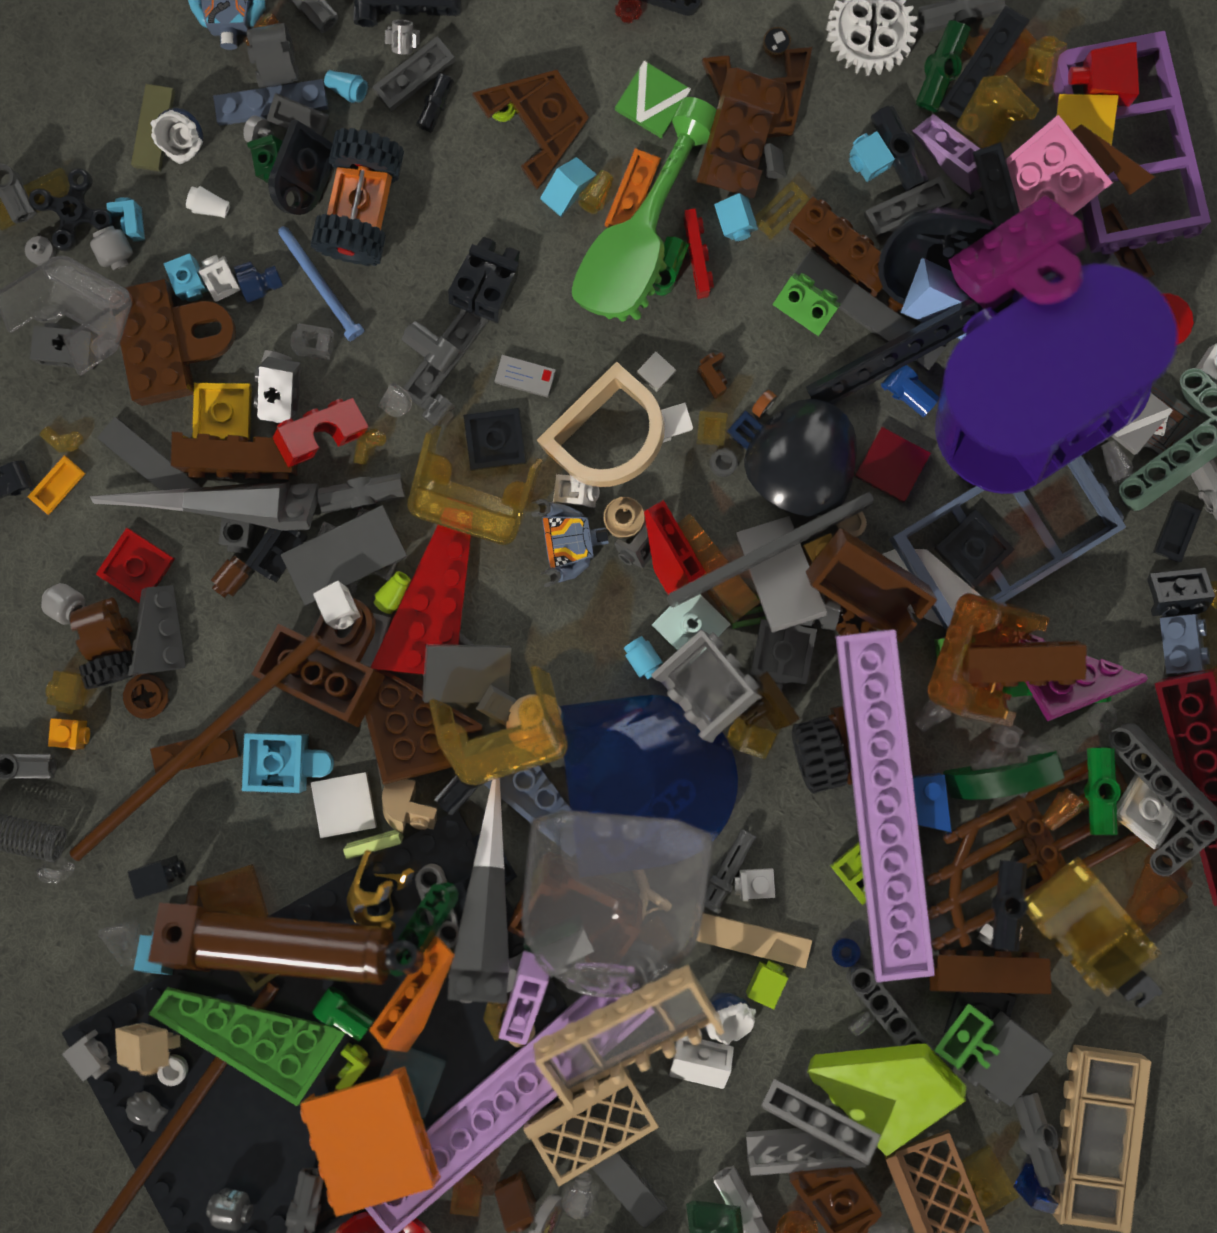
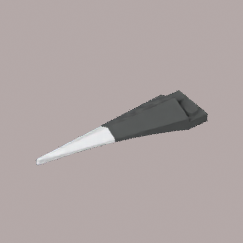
M498 767L495 768L454 949L455 955L450 967L447 1000L507 1003L509 957L500 774Z

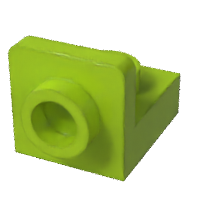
M348 1043L341 1052V1055L350 1062H347L337 1075L341 1079L335 1087L338 1090L352 1086L371 1061L367 1057L368 1053L365 1049L357 1044L353 1046L351 1043Z

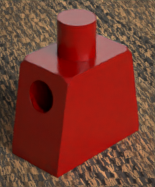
M1130 42L1091 50L1083 61V67H1070L1068 73L1069 85H1083L1084 95H1118V106H1130L1139 95L1137 43Z

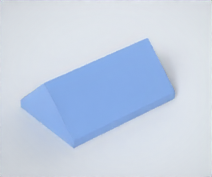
M921 258L901 313L924 323L971 297L956 285L952 271ZM963 334L957 338L961 340L966 334Z

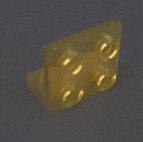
M1007 75L983 77L961 115L957 127L976 146L982 149L999 142L1002 143L1014 121L1035 119L1039 108Z

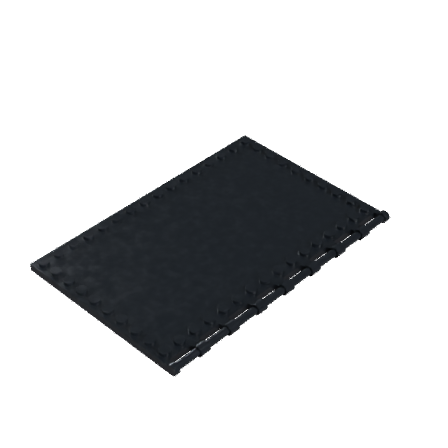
M459 809L453 816L448 814L437 820L434 830L429 828L420 830L402 840L400 845L390 847L374 856L373 874H402V872L409 868L414 871L411 884L400 890L393 889L390 894L394 908V914L390 920L396 923V928L392 933L393 943H396L422 902L415 879L417 873L427 864L440 866L444 871L447 882L452 884L471 877L475 859L465 842L474 836ZM359 865L267 917L360 925L352 919L347 904L348 892ZM431 871L424 872L423 879L428 885L437 884L435 873ZM506 896V917L508 928V923L514 912V908L511 905L508 897ZM425 912V916H424L425 922H426L429 926H431L430 923H429L427 914H426V912ZM443 927L442 933L446 938L454 939L457 936L456 930L453 927ZM507 930L509 958L534 947L530 938L518 937ZM413 932L410 938L411 943L418 946L419 938ZM211 968L209 972L174 969L173 975H162L62 1032V1035L70 1048L84 1036L96 1030L98 1034L94 1038L107 1048L108 1056L111 1059L107 1064L110 1068L96 1079L91 1075L87 1078V1081L136 1170L216 1057L149 1015L168 987L251 1007L268 981L271 980L277 983L281 989L266 1009L267 1011L322 1024L325 1023L314 1016L313 1009L328 987H335L349 997L350 1003L371 1016L374 1021L359 1042L345 1033L298 1106L228 1064L143 1184L169 1233H287L286 1218L291 1201L295 1196L300 1170L310 1167L318 1168L319 1164L316 1152L310 1146V1133L307 1123H304L301 1117V1103L310 1094H315V1097L338 1090L335 1087L341 1079L337 1075L347 1062H350L341 1055L345 1046L348 1043H351L353 1046L357 1044L365 1049L368 1053L367 1057L371 1059L368 1066L352 1086L390 1075L394 1069L406 1067L426 1130L520 1049L513 1046L508 1040L498 1038L511 991L507 993V1003L476 1001L464 1003L460 1000H447L449 976L447 974L423 1031L408 1052L384 1049L371 1033L370 1028L408 974L394 976L389 973L385 983L373 984ZM550 973L534 1021L535 1035L568 1008ZM146 1023L166 1029L167 1033L172 1032L173 1035H180L181 1047L168 1050L169 1055H180L187 1061L188 1074L186 1078L175 1086H168L159 1080L157 1073L141 1075L137 1070H129L128 1067L118 1064L115 1029ZM137 1092H149L157 1099L161 1107L169 1110L155 1132L150 1131L147 1126L133 1123L127 1116V1100ZM557 1095L541 1110L560 1100L559 1096ZM325 1180L319 1203L321 1204L320 1214L332 1208L327 1199L328 1189ZM229 1188L245 1192L250 1198V1205H253V1214L250 1221L244 1223L238 1231L233 1232L216 1228L211 1224L210 1218L207 1217L208 1203L213 1194H217L221 1189ZM364 1208L339 1216L334 1215L318 1224L313 1233H328L354 1215L367 1210Z

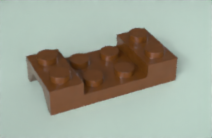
M728 68L697 178L698 183L721 188L736 194L740 193L747 198L754 199L762 173L758 166L773 114H779L787 85L740 68Z

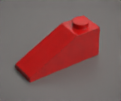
M662 500L645 510L644 516L654 572L667 594L669 595V593L706 574L665 501Z

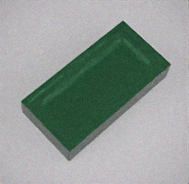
M696 1200L686 1204L690 1233H744L741 1206Z

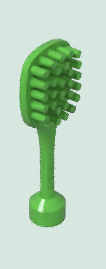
M685 97L672 119L678 140L648 196L629 220L605 229L587 251L572 286V296L582 308L597 315L605 316L607 319L617 317L622 322L627 320L628 315H631L635 320L641 318L642 314L638 307L646 308L649 305L646 296H652L655 293L652 285L661 282L662 278L659 275V271H664L667 267L663 260L665 257L664 242L656 231L659 215L668 193L692 147L707 144L716 114V109L709 103L695 97Z

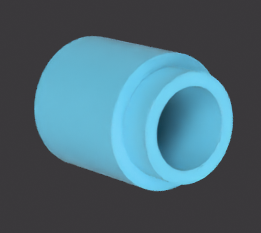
M643 636L624 647L627 653L625 656L639 678L643 676L647 680L652 678L651 674L663 663L649 640L645 641Z

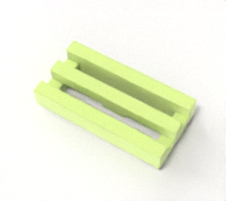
M392 830L347 843L343 851L346 859H351L364 855L365 850L376 852L400 845L404 836L403 833Z

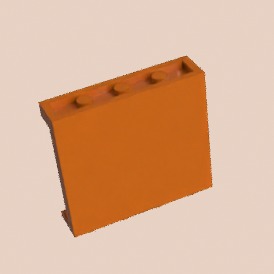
M405 1066L394 1069L390 1075L315 1097V1094H310L301 1103V1117L303 1122L307 1123L310 1133V1146L316 1152L319 1161V1174L325 1180L328 1189L327 1199L329 1205L334 1208L336 1216L433 1189L441 1178Z

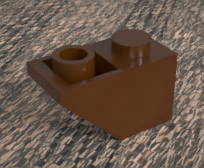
M521 1170L497 1182L494 1191L507 1233L513 1231L517 1233L529 1228L532 1225L531 1222L534 1221L537 1201Z

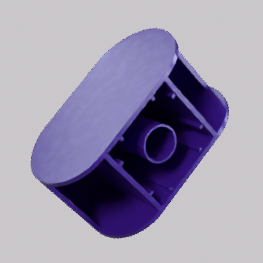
M1105 264L1082 265L1083 280L1080 287L1064 300L1048 304L1035 303L1016 290L1011 298L1014 304L1001 313L996 314L990 307L973 316L963 328L966 335L956 345L948 360L935 418L936 440L949 466L964 480L983 490L1001 494L1018 493L1039 484L1135 421L1147 405L1152 383L1170 365L1177 345V329L1172 311L1161 293L1150 282L1140 275L1121 267ZM1056 276L1052 280L1048 281V283L1056 284L1061 282L1063 279L1059 276Z

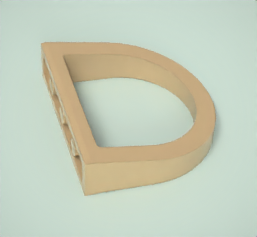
M616 362L537 439V442L552 459L579 482L595 487L615 486L641 474L656 458L664 439V417L652 393ZM618 389H623L648 412L649 433L645 444L636 456L621 466L611 469H593L582 465L561 445Z

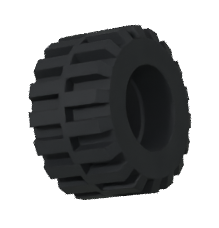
M824 716L794 724L792 727L793 746L800 772L808 790L815 794L847 785L848 769L837 730L829 717Z

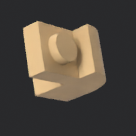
M404 779L385 784L383 789L382 805L384 817L393 829L401 833L404 832L406 823L419 830H426L427 828L434 830L437 821L436 808L413 803L416 793V781Z

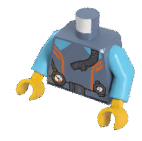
M188 0L191 11L203 27L208 28L212 36L220 35V47L226 50L236 49L237 35H247V30L257 25L266 10L265 0Z

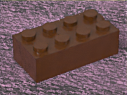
M842 528L838 530L806 570L808 580L813 588L879 630H895L896 640L900 643L917 625L911 610L908 608L909 605H911L915 615L922 619L937 601L930 585Z

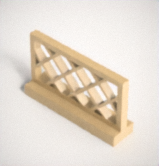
M626 1067L623 1068L625 1079L622 1083L615 1084L610 1075L598 1080L599 1093L595 1097H589L585 1088L573 1093V1110L568 1111L560 1099L535 1114L524 1124V1132L528 1139L533 1141L558 1186L659 1128ZM625 1086H628L633 1094L630 1105L614 1101L617 1091ZM612 1095L611 1100L605 1099L608 1096ZM635 1101H637L640 1108L634 1106ZM597 1103L609 1105L606 1120L589 1116L593 1105ZM613 1107L629 1111L625 1125L609 1121ZM587 1109L586 1115L581 1114V1112ZM632 1112L645 1115L649 1124L641 1129L630 1127ZM571 1118L584 1120L581 1135L565 1131L568 1120ZM588 1121L604 1125L600 1140L584 1136ZM562 1124V1128H561V1129H557V1128H556V1127H558L559 1125ZM607 1127L623 1130L622 1139L617 1143L604 1141ZM548 1132L559 1135L556 1149L545 1147L539 1137ZM627 1132H631V1133H632L631 1135H629V1136L626 1137ZM563 1136L579 1140L576 1154L559 1150ZM582 1142L599 1145L597 1155L592 1158L580 1156ZM602 1147H607V1149L601 1152ZM549 1154L554 1155L553 1161ZM558 1156L574 1160L572 1169L563 1175L559 1173L555 1166ZM578 1161L583 1162L582 1164L576 1166Z

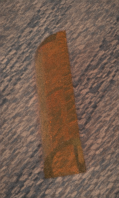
M688 514L677 523L706 572L703 576L729 563L691 514ZM739 575L706 591L731 624H734L760 603Z

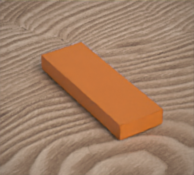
M637 148L634 149L605 221V227L609 228L629 220L638 210L647 196L661 161L660 157Z

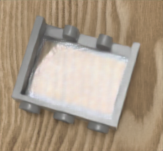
M701 629L653 672L651 676L663 683L668 690L667 695L674 702L679 703L685 711L684 716L687 720L699 728L701 731L699 736L712 743L721 731L756 700L761 699L762 696L756 690L759 688L757 682L749 674L744 676L739 670L742 666L734 655L731 653L727 655L722 650L724 643L714 632L708 634Z

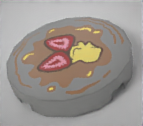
M554 1193L546 1198L535 1216V1231L531 1229L529 1233H554L564 1209L565 1200L563 1197Z

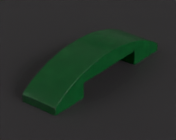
M1057 751L1029 755L1026 762L973 771L971 766L943 771L951 798L966 800L1013 796L1040 789L1065 778Z

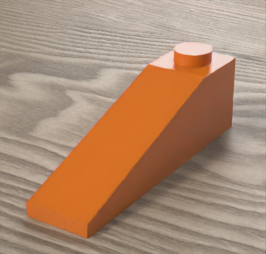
M437 936L433 938L423 953L424 963L421 969L414 974L407 975L370 1028L371 1033L384 1049L408 1052L425 1027L455 955Z

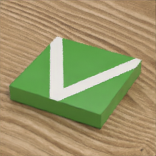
M644 61L615 106V111L662 139L670 127L682 100L690 95L691 89Z

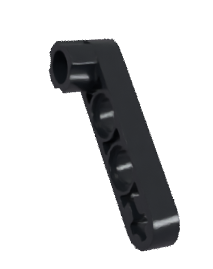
M354 0L353 23L361 27H373L378 25V14H391V12H400V15H418V12L434 16H459L461 14L462 0Z

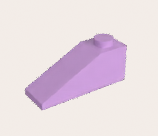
M934 114L912 131L914 136L954 183L970 195L981 188L972 155L973 151L980 149L978 146Z
M523 951L498 1038L523 1045L527 1044L548 983L551 958Z

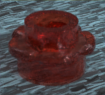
M619 0L618 5L615 6L616 16L620 17L624 23H632L634 19L638 20L642 15L641 2L639 0Z

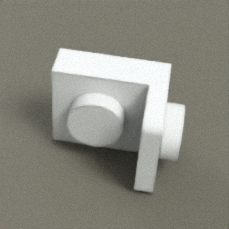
M214 255L202 261L203 266L200 267L199 273L215 302L241 290L227 264L225 256L218 258L217 255Z
M556 474L554 503L583 505L595 508L596 500L599 497V487L581 483L571 475Z
M774 869L739 870V877H734L735 894H740L742 902H746L748 899L775 898Z

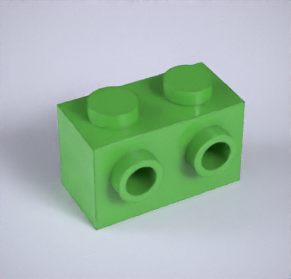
M794 273L772 305L819 336L841 304L837 302L838 297L827 289L821 291L815 287V281L806 274L801 273L798 275ZM794 291L799 293L800 298L795 296ZM817 307H820L823 313L818 312Z

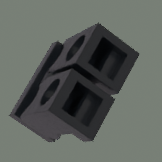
M482 237L477 246L471 245L469 254L463 261L448 290L449 304L471 313L475 307L476 315L499 323L504 305L518 277L520 252L514 248L506 247L503 256L494 253L496 243L489 238Z

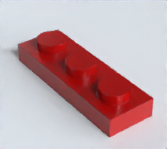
M696 209L684 210L683 220L689 244L697 298L709 297L710 288H714L712 272H707L705 261H709L707 244L702 245L700 234H704L702 217H697Z

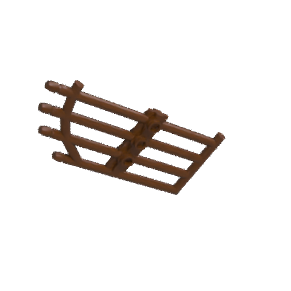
M1087 760L1064 771V779L1040 789L1022 793L943 836L946 844L954 843L958 838L963 839L953 862L938 870L937 873L930 874L925 879L928 886H934L940 883L941 880L950 878L949 898L936 904L935 907L928 908L927 913L928 920H932L938 917L939 914H944L951 910L955 928L931 941L933 951L941 949L945 944H950L959 939L961 947L968 946L972 943L969 933L994 920L995 913L990 908L965 922L961 904L998 885L999 871L961 891L962 873L968 867L1022 839L1029 853L1028 856L1017 862L1027 863V869L1035 865L1042 879L1041 882L1025 890L1024 898L1026 902L1047 891L1051 898H1055L1072 890L1073 887L1077 886L1073 877L1142 841L1132 832L1069 867L1067 866L1060 851L1090 836V823L1054 841L1047 826L1089 804V801L1085 797V793L1041 815L1034 800L1087 773ZM1115 762L1116 782L1120 786V797H1122L1128 785ZM1103 785L1099 788V794L1102 797L1106 793ZM1009 814L1016 829L970 853L979 829ZM1011 898L1005 904L1007 912H1010L1014 906Z

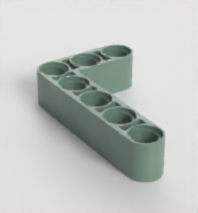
M1198 368L1186 370L1181 375L1180 385L1185 399L1206 421L1121 483L1119 493L1129 510L1138 511L1145 508L1217 456V406L1213 408L1206 407L1210 402H1217V384L1203 370ZM1193 383H1201L1197 388H1188ZM1207 438L1214 440L1209 445L1200 444L1202 440ZM1181 456L1189 457L1184 463L1176 462ZM1158 473L1165 474L1160 480H1152V477ZM1132 491H1141V494L1135 498L1128 497Z

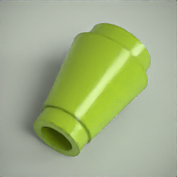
M396 571L375 593L374 605L384 613L393 614L395 610H398L411 579L403 572Z

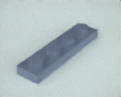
M319 79L215 95L213 97L217 123L219 126L247 122L254 115L267 119L275 93L318 111L328 109L324 81Z

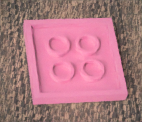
M1059 115L1006 159L1020 212L1047 195L1074 215L1112 184L1108 176Z

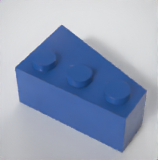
M933 773L912 776L917 825L951 832L945 775Z

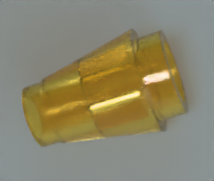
M603 170L599 171L592 181L580 192L578 204L583 210L591 214H597L599 210H603L614 180L611 174Z

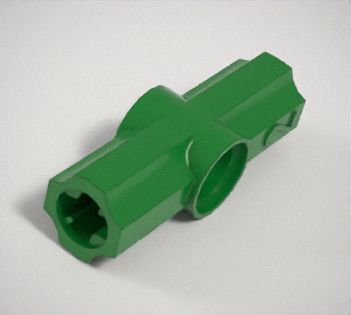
M1087 748L1088 782L1085 785L1084 793L1089 801L1090 835H1118L1117 801L1121 790L1116 782L1115 749ZM1101 785L1104 786L1106 791L1104 798L1099 794Z

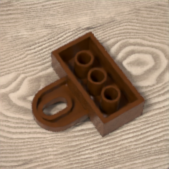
M165 279L109 291L131 399L141 406L194 395V383L190 364L222 356L231 348L235 340L236 327L234 320L222 306L210 301L178 306L174 289ZM221 323L222 328L217 335L205 338H196L194 335L195 328L201 324Z
M353 598L361 617L356 619L349 635L345 638H339V629L336 630L326 624L321 613L311 634L316 633L322 639L323 644L275 687L359 728L385 676L360 663L375 634L376 622L370 608ZM278 624L251 675L262 679L307 637Z

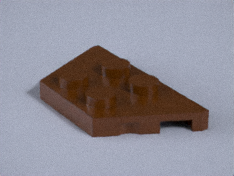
M852 1166L789 1173L791 1184L827 1233H868L870 1226L874 1225L882 1216L880 1205Z

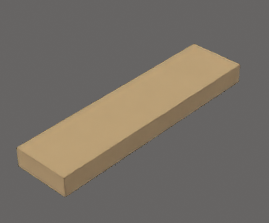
M705 912L701 913L695 941L802 968H806L812 940L809 938Z

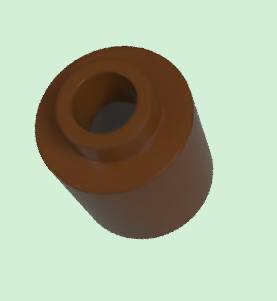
M233 556L230 561L227 559L212 577L211 581L215 583L212 589L224 598L228 594L234 597L250 577L248 573L252 568L236 556Z

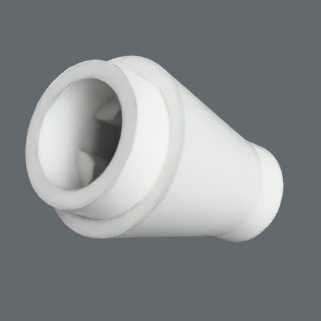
M192 186L187 196L186 208L191 209L192 213L226 218L230 202L223 200L201 186L198 188Z

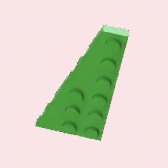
M170 987L165 990L149 1014L296 1106L299 1105L345 1035L343 1030L335 1026Z

